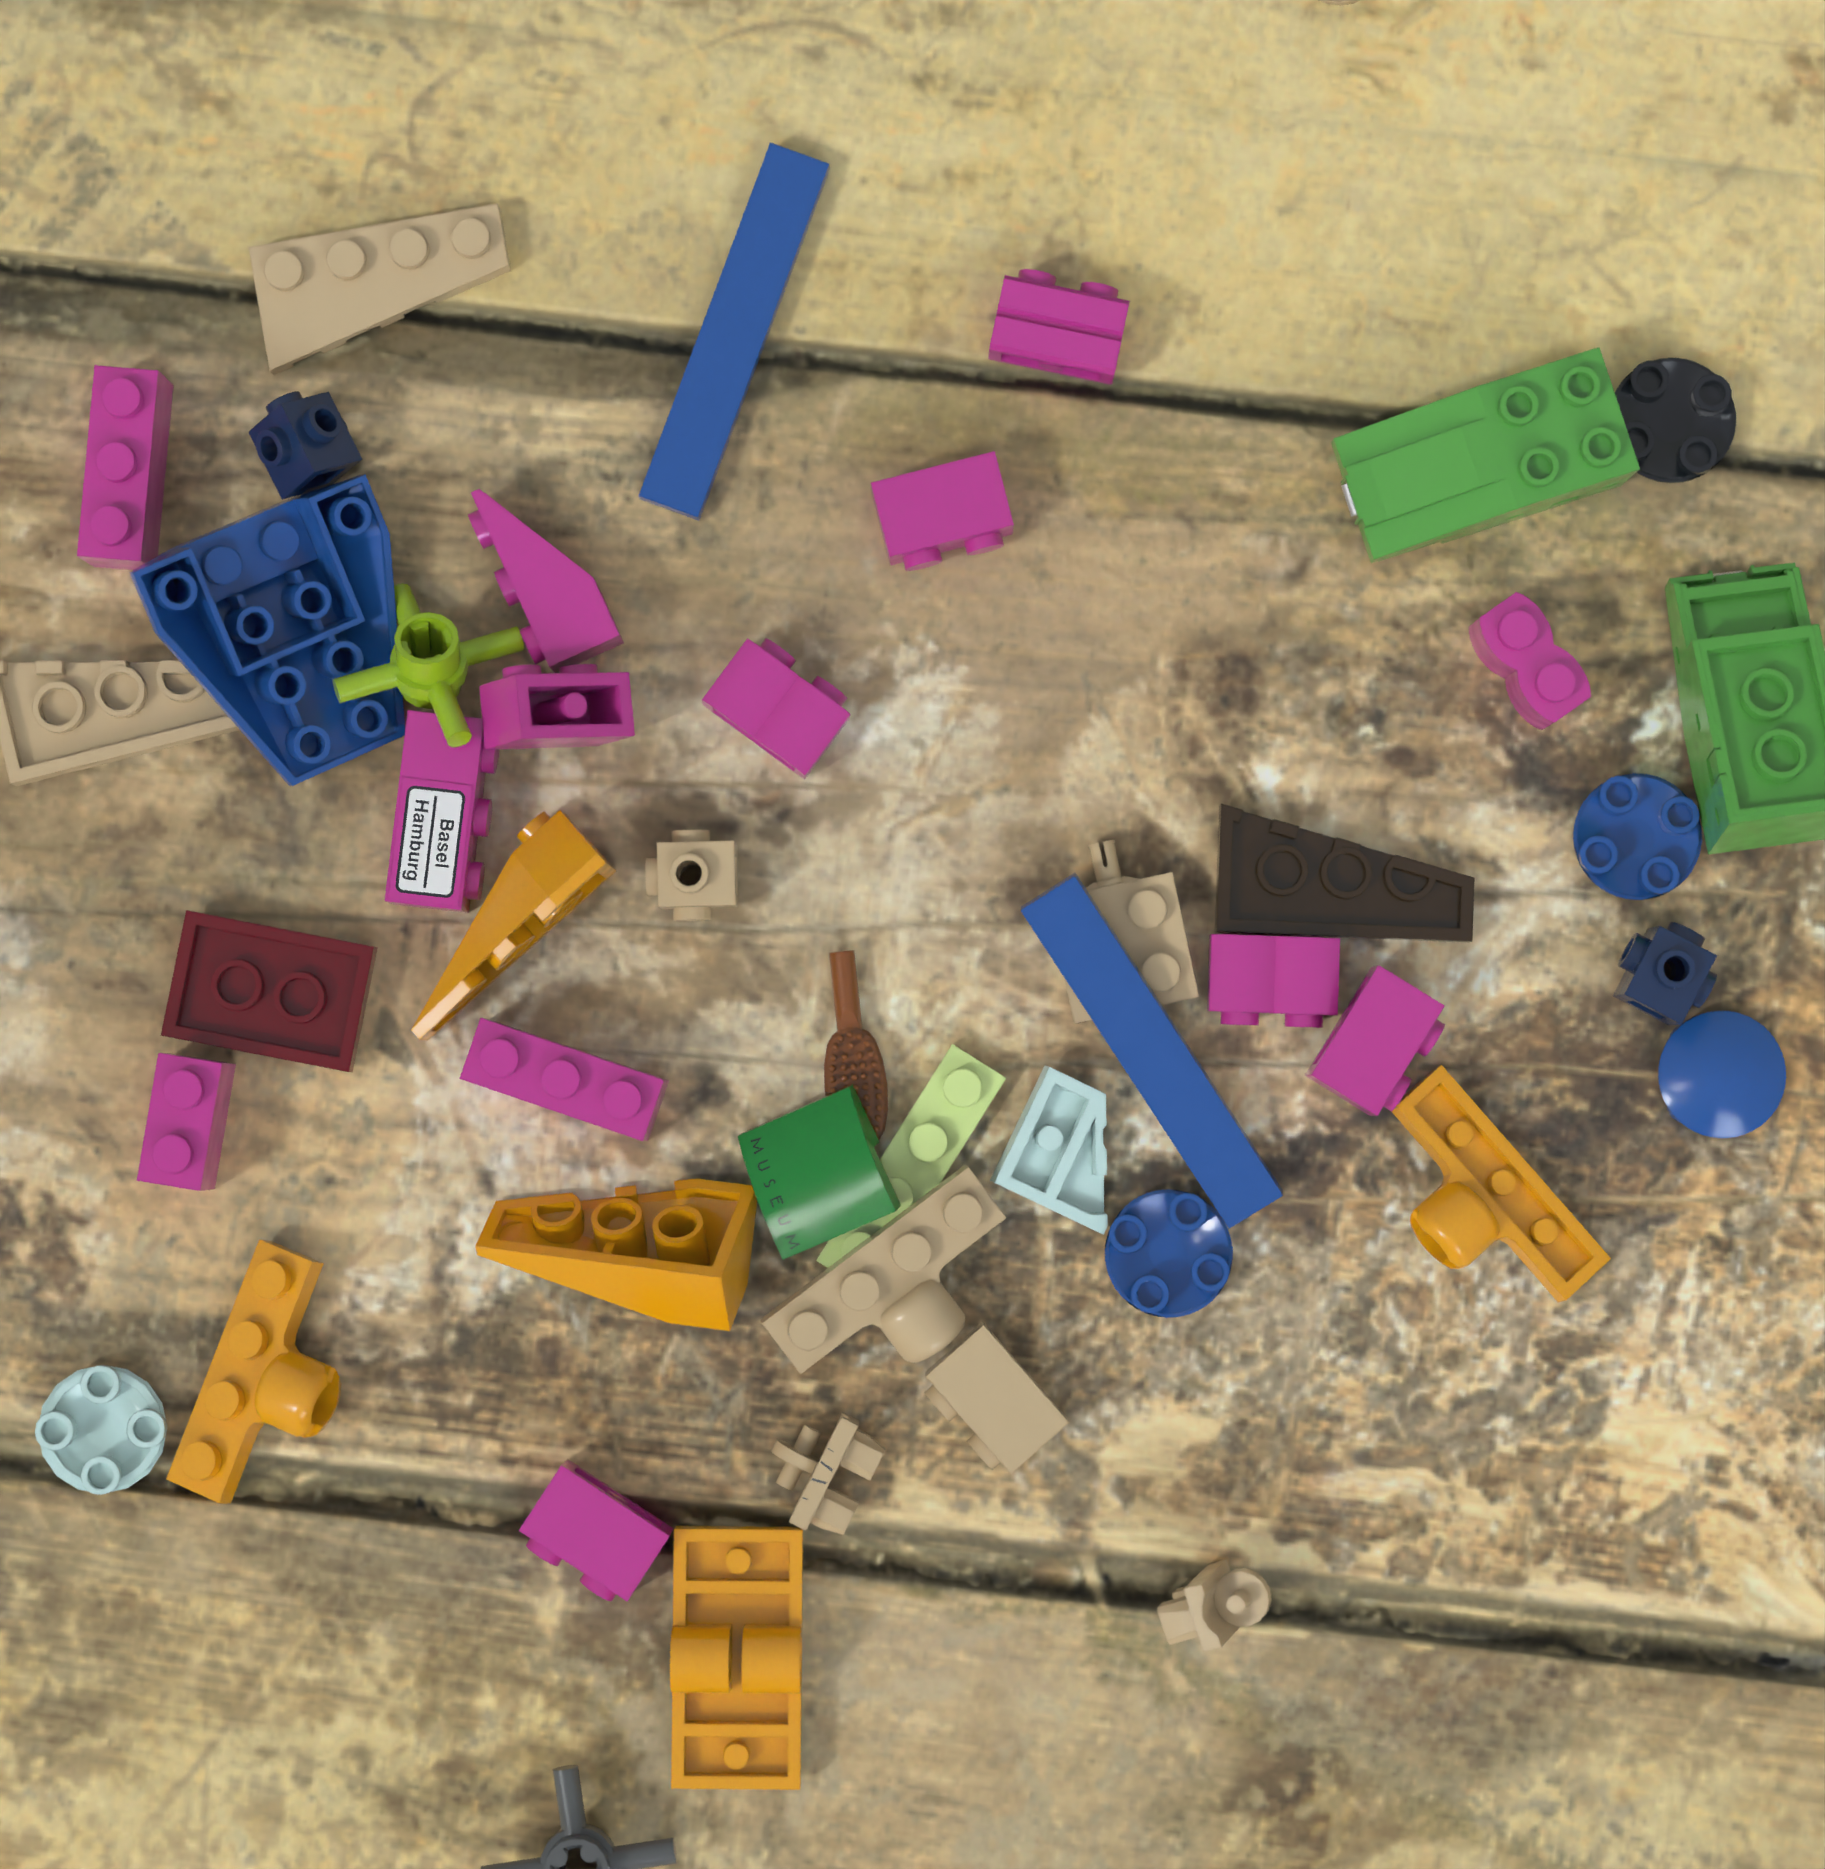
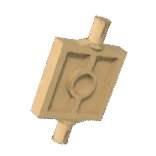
M1115 840L1103 841L1107 867L1104 866L1100 843L1088 845L1097 882L1086 887V890L1162 1006L1165 1007L1170 1003L1199 998L1173 872L1142 879L1121 876L1114 844ZM1065 979L1074 1024L1092 1020Z

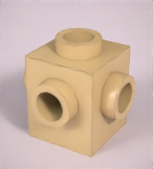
M710 830L671 831L672 842H657L656 858H646L645 878L647 896H658V907L660 909L673 910V921H711L712 909L739 908L738 854L735 841H710ZM690 866L701 867L702 876L699 882L693 886L683 885L682 874L685 869Z

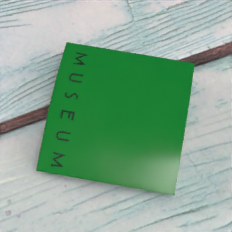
M853 1085L738 1135L741 1152L753 1190L782 1260L896 1212L901 1206L874 1149L879 1140Z

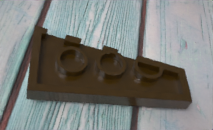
M1225 804L1219 805L1215 932L1472 942L1474 877L1396 854L1391 855L1338 837L1333 838L1299 828L1300 826L1276 819L1272 820L1254 815Z

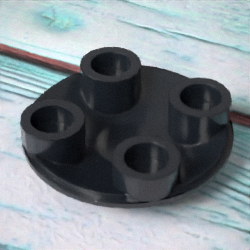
M1662 358L1645 361L1634 368L1615 391L1640 470L1636 473L1645 478L1663 483H1681L1696 479L1712 470L1723 459L1731 446L1736 429V411L1730 385L1722 376L1713 373L1710 369L1697 362L1682 358Z

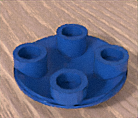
M1642 773L1611 777L1588 795L1577 813L1573 829V844L1578 862L1588 878L1599 888L1611 895L1630 900H1646L1662 896L1675 889L1689 876L1699 858L1702 830L1698 807L1678 787L1660 777Z
M1712 1011L1699 1014L1674 1028L1660 1056L1658 1082L1667 1111L1673 1119L1688 1129L1704 1136L1732 1138L1752 1132L1772 1116L1784 1093L1786 1066L1777 1041L1759 1022L1737 1012Z
M1157 1190L1137 1197L1127 1204L1116 1216L1106 1239V1268L1115 1289L1134 1308L1157 1317H1181L1204 1308L1221 1292L1228 1281L1232 1267V1241L1222 1217L1209 1203L1197 1195L1180 1190Z

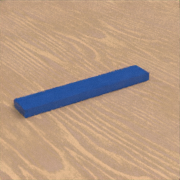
M770 142L640 490V500L692 519L700 520L830 170L829 163Z
M1073 873L1021 906L1020 911L1228 1228L1230 1229L1282 1197V1188L1077 874Z

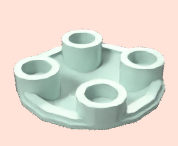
M99 1365L77 1370L55 1386L42 1406L40 1419L36 1423L35 1435L37 1442L41 1446L43 1457L57 1477L78 1490L102 1495L129 1488L150 1473L163 1453L168 1427L163 1403L147 1381L128 1369Z

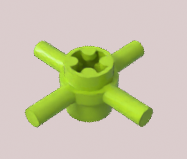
M405 583L394 585L396 618L399 626L394 636L395 645L390 655V663L334 678L333 686L339 703H343L397 687L405 700L414 706L434 709L447 744L450 747L463 746L471 740L472 735L456 697L459 695L461 687L465 682L468 666L523 651L524 643L520 630L515 626L460 642L458 630L451 620L441 614L421 613L410 585Z

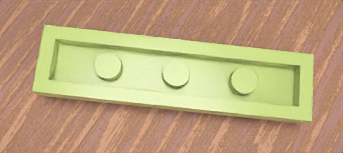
M952 1044L880 1158L901 1206L896 1212L830 1239L816 1261L829 1268L939 1185L1006 1080V1077Z

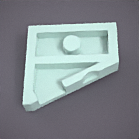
M1045 1065L990 1181L1104 1235L1108 1226V1215L1104 1213V1175H1107V1149L1103 1145V1129L1107 1125L1106 1094Z

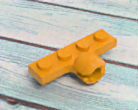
M1442 1065L1434 1068L1402 1097L1392 1113L1437 1163L1444 1176L1442 1184L1413 1210L1410 1217L1413 1232L1423 1247L1435 1259L1450 1269L1469 1266L1496 1240H1501L1513 1250L1558 1303L1569 1299L1611 1259Z
M259 1239L166 1480L217 1503L231 1504L258 1432L264 1424H269L296 1437L307 1438L320 1433L329 1423L341 1396L342 1383L339 1374L332 1366L300 1353L295 1346L296 1334L324 1263L272 1241Z

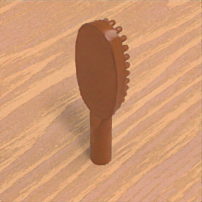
M854 950L829 953L837 1032L831 1036L826 1048L824 1062L825 1096L853 1085L876 1136L880 1140L885 1131L888 1114V1084L883 1058L876 1039L869 1031L862 1028Z

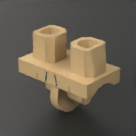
M842 1412L820 1458L812 1455V1452L822 1433L807 1425H804L795 1445L776 1439L771 1452L786 1461L776 1483L793 1491L803 1471L811 1474L791 1514L789 1523L805 1531L811 1523L821 1529L844 1535L859 1501L829 1487V1484L839 1465L871 1480L886 1450L884 1446L869 1434L857 1429L859 1420Z
M1226 1559L1208 1564L1187 1586L1177 1588L1172 1593L1173 1600L1162 1602L1157 1607L1169 1645L1199 1637L1202 1650L1206 1652L1221 1648L1240 1627H1249L1258 1623L1269 1611L1271 1591L1266 1580L1255 1571L1246 1568L1230 1571Z

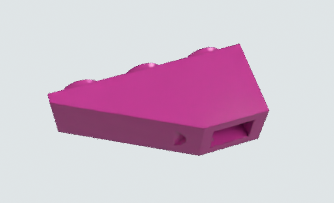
M477 489L471 492L478 510L468 514L469 520L483 549L494 545L504 567L494 571V575L509 607L519 602L521 603L530 625L520 629V633L535 664L546 660L550 669L554 673H559L560 667L579 664L624 644L601 590L590 574L482 490Z

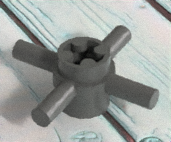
M566 1765L553 1769L561 1829L548 1840L541 1857L481 1866V1869H565V1864L568 1860L567 1850L573 1848H581L580 1855L584 1861L589 1863L596 1861L597 1869H643L677 1864V1851L674 1838L614 1846V1843L602 1829L592 1824H586L578 1765Z

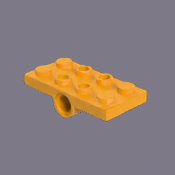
M675 1526L673 1627L670 1643V1689L672 1692L671 1789H801L803 1529L799 1527Z

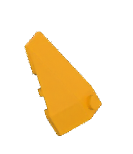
M561 810L553 817H550L545 811L540 813L517 834L516 837L522 844L512 852L411 1029L420 1040L428 1041L616 872L615 868Z
M695 1178L674 1181L675 1190L637 1194L636 1185L615 1187V1197L580 1201L573 1193L499 1200L495 1202L475 1248L478 1256L667 1323L730 1331L748 1285L757 1198L752 1185Z

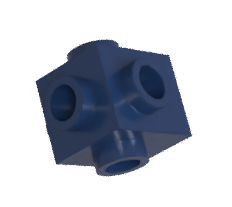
M299 391L280 396L266 406L265 409L268 415L248 432L256 447L258 456L264 463L282 500L332 485L363 460L329 392L305 398L302 397Z
M1670 922L1667 929L1662 926L1648 928L1644 936L1636 932L1620 957L1618 967L1626 971L1613 997L1669 1026L1680 1025L1685 1020L1691 1006L1700 1008L1712 991L1717 974L1710 971L1717 955L1702 948L1705 941L1702 935L1675 922ZM1665 962H1667L1671 968V976L1669 979L1665 976L1664 973Z

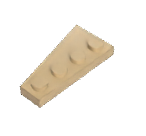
M498 203L249 247L269 371L273 375L294 367L293 363L318 352L324 354L347 343L346 340L379 325L383 328L405 318L404 314L431 302L439 303L511 271L502 215Z
M58 660L35 661L33 663H7L0 661V743L9 781L14 786L240 730L179 660H161L160 662H128L126 660L64 662Z

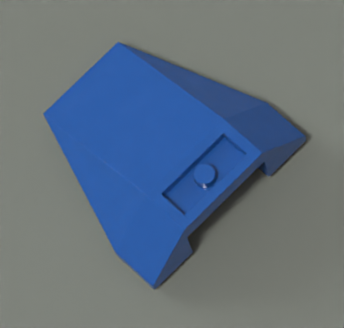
M366 474L282 501L175 546L129 572L155 634L289 786L301 783L405 736L403 695L397 687L339 703L333 686L334 678L390 663V655L395 645L394 636L397 630L390 533Z

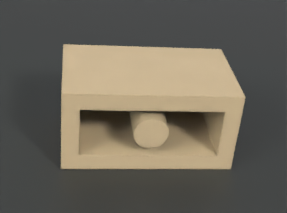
M983 1321L925 1372V1377L932 1383V1386L924 1392L948 1421H951L959 1414L975 1432L967 1442L991 1470L1002 1463L1012 1474L1069 1423L1065 1414Z

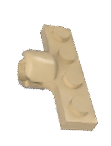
M964 1165L761 1318L760 1321L800 1374L862 1327L871 1324L882 1330L905 1361L918 1363L926 1360L950 1344L965 1326L964 1312L941 1283L940 1271L945 1264L996 1227L1006 1217L971 1169Z

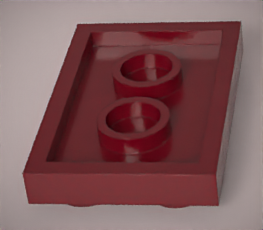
M186 910L161 1036L353 1072L378 948Z

